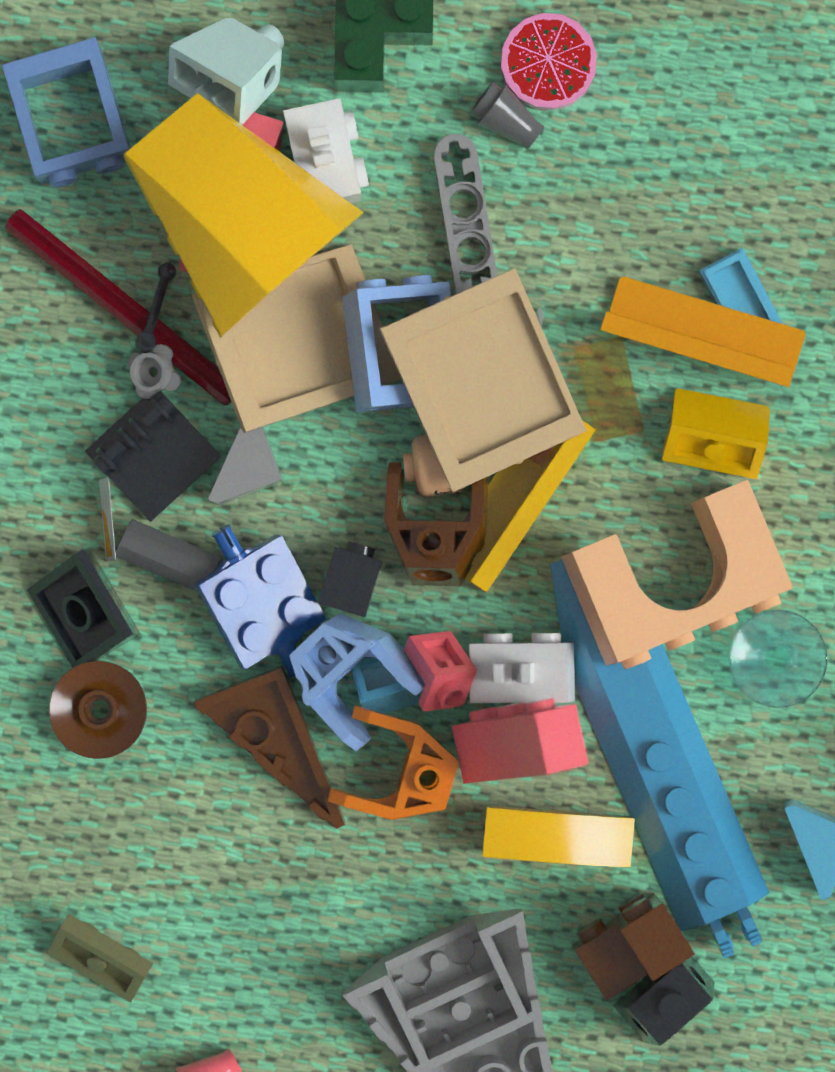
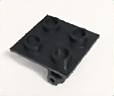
M161 391L156 392L151 399L142 398L85 450L92 459V462L113 481L150 522L222 457Z

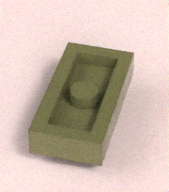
M70 914L67 915L47 952L50 956L130 1003L153 965L152 962L140 956L134 949L119 944L99 932L93 925L82 922Z

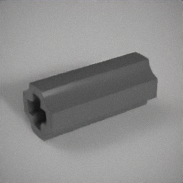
M131 519L125 529L116 552V557L196 592L198 591L194 583L214 572L222 561V558L134 519Z

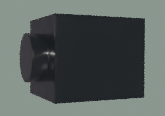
M351 541L347 542L345 550L335 547L318 603L366 617L383 563L381 560L373 558L376 549Z

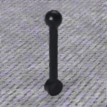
M165 262L158 267L160 280L144 332L138 334L135 341L136 348L142 353L151 352L156 344V338L153 335L169 281L173 280L176 276V268L169 262Z

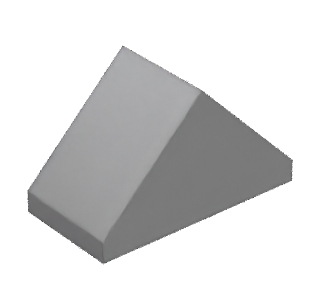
M240 427L208 497L209 501L221 506L284 482L263 427L244 434Z

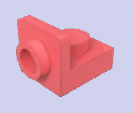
M445 631L409 636L404 652L425 683L418 702L422 710L426 712L451 709L464 705L477 669L453 633Z

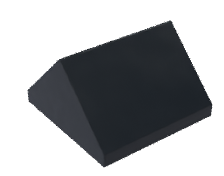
M83 549L75 553L27 589L72 668L82 663L97 661L141 635L92 551Z

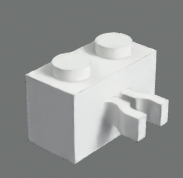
M341 98L283 110L294 163L350 203L362 201L360 188L369 186L363 157L354 159L350 141L359 139L353 110L343 112Z
M512 633L483 634V643L469 644V658L477 669L470 688V703H529L548 698H554L555 703L575 701L574 643H561V633H531V643H513Z

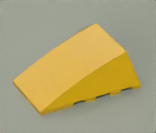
M198 93L123 155L154 215H158L168 234L167 240L175 255L179 254L192 279L190 283L199 300L204 301L214 320L212 324L220 338L321 248L328 245L364 213Z

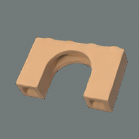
M748 479L691 503L712 554L713 576L706 594L696 605L688 610L667 609L656 604L644 594L634 577L617 534L561 557L606 666L621 662L625 670L652 659L648 650L664 643L668 651L681 647L695 640L692 631L709 625L711 632L728 627L738 622L736 612L750 606L754 614L770 609L782 603L779 594L793 589Z

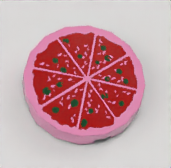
M540 13L525 18L510 31L502 47V76L505 85L521 103L535 110L562 109L572 106L586 94L596 73L597 53L591 36L579 22L563 14Z

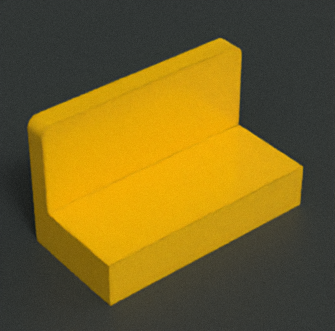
M677 388L673 396L671 421L663 446L662 461L757 479L768 445L770 408L766 405Z

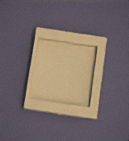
M352 244L312 256L221 338L212 324L214 320L204 301L199 300L196 292L192 294L216 359V365L219 367L243 434L354 397L342 297L356 290V283L365 281ZM371 304L381 386H386L399 382L402 379L380 332V328H383V325L379 318L378 310L375 304Z
M516 268L454 296H446L443 301L380 328V332L452 492L509 466L521 464L523 460L587 431Z

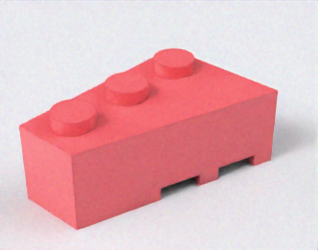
M548 698L529 703L521 702L502 707H489L469 712V722L452 725L464 784L549 775L588 765L576 704L555 705L554 698Z

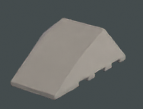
M522 908L468 916L383 956L342 992L343 997L368 1022L371 1030L382 1042H385L407 1072H552Z

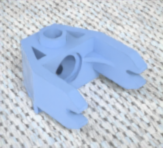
M341 613L324 622L289 655L295 676L302 684L304 704L306 706L310 705L334 733L355 751L363 747L371 737L364 724L360 720L351 717L353 712L338 697L336 691L337 683L364 657L377 658L393 677L415 696L422 692L425 686L423 679L409 660L404 649L390 633Z

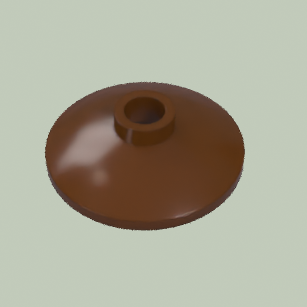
M107 661L86 662L70 669L57 682L50 698V722L57 738L70 751L92 759L109 758L124 752L139 738L147 719V700L139 681L127 669ZM97 700H103L109 706V713L103 719L95 717L92 713V705Z

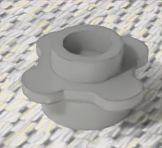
M160 344L155 346L152 352L143 354L137 352L130 356L128 360L130 377L136 386V393L141 398L151 399L158 391L164 389L175 391L180 386L181 377L174 371L171 362L173 351L169 346ZM153 367L158 370V374L155 377L151 374Z

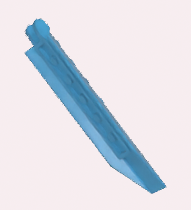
M562 559L550 564L562 643H574L575 688L631 818H635L634 825L680 931L708 924L716 944L725 959L734 955L733 944L719 919L736 912L742 925L741 930L745 939L750 942L751 946L762 943L748 906L769 894V890L663 645L661 644L648 650L652 659L624 670L621 662L606 666Z

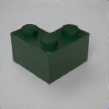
M336 0L334 61L336 92H384L385 45L433 46L434 0Z

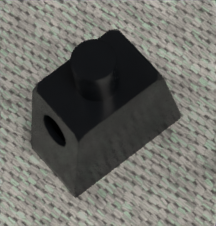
M692 956L652 981L649 975L645 976L613 1004V1007L645 1043L661 1046L714 999L715 982Z

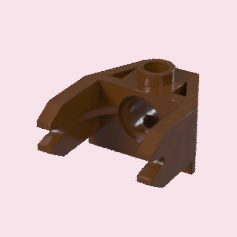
M389 462L384 521L411 584L421 586H461L472 567V561L476 554L482 550L485 543L488 476L472 483L471 509L464 521H409L403 512L404 470L402 469V463Z

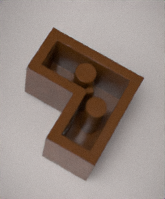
M643 892L635 894L618 906L621 914L606 924L599 918L576 933L580 940L572 946L606 1001L645 976L649 975L652 981L695 955L665 905L654 893L648 897H645Z

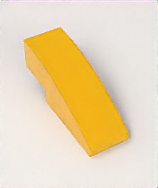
M488 805L482 857L575 865L630 867L635 818Z

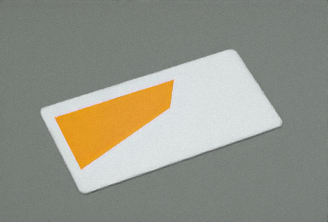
M109 477L99 480L106 562L116 559Z

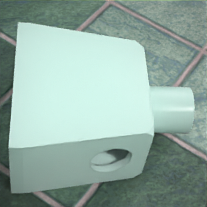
M224 18L169 46L168 85L190 98L197 93L237 122L243 124L278 86L282 48L284 46L283 36L271 24H266L255 31L234 18Z

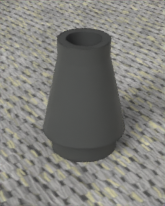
M494 82L486 88L470 111L473 116L479 119L477 125L510 139L525 149L530 148L544 128L506 85L501 88Z

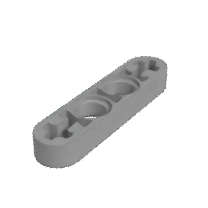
M450 134L438 142L434 150V166L455 294L472 288L471 279L461 282L460 274L475 275L488 269L490 278L480 277V283L496 277L497 270L476 147L468 137L461 134ZM458 145L461 153L468 152L470 158L462 161L463 179L473 175L474 183L460 181L448 187L445 186L444 179L454 180L451 162H443L441 158L449 154V146ZM468 192L475 197L477 209L474 214L467 218H460L451 212L449 202L456 193ZM467 239L479 241L485 249L483 260L476 265L462 263L457 255L459 244Z

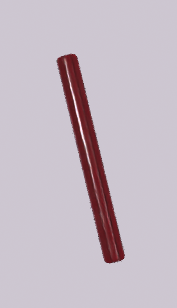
M18 209L11 215L5 224V229L134 334L138 336V334L144 332L149 316L147 309L25 211ZM158 319L153 333L156 338L155 346L160 344L169 346L173 351L171 362L174 366L223 405L228 406L232 403L219 367Z

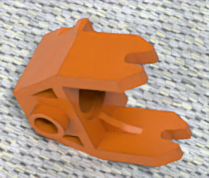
M355 705L351 716L353 719L394 731L405 741L408 747L397 790L393 794L372 799L331 788L328 802L389 820L446 810L459 761L417 722ZM425 770H433L436 773L434 783L428 786L420 784V774Z

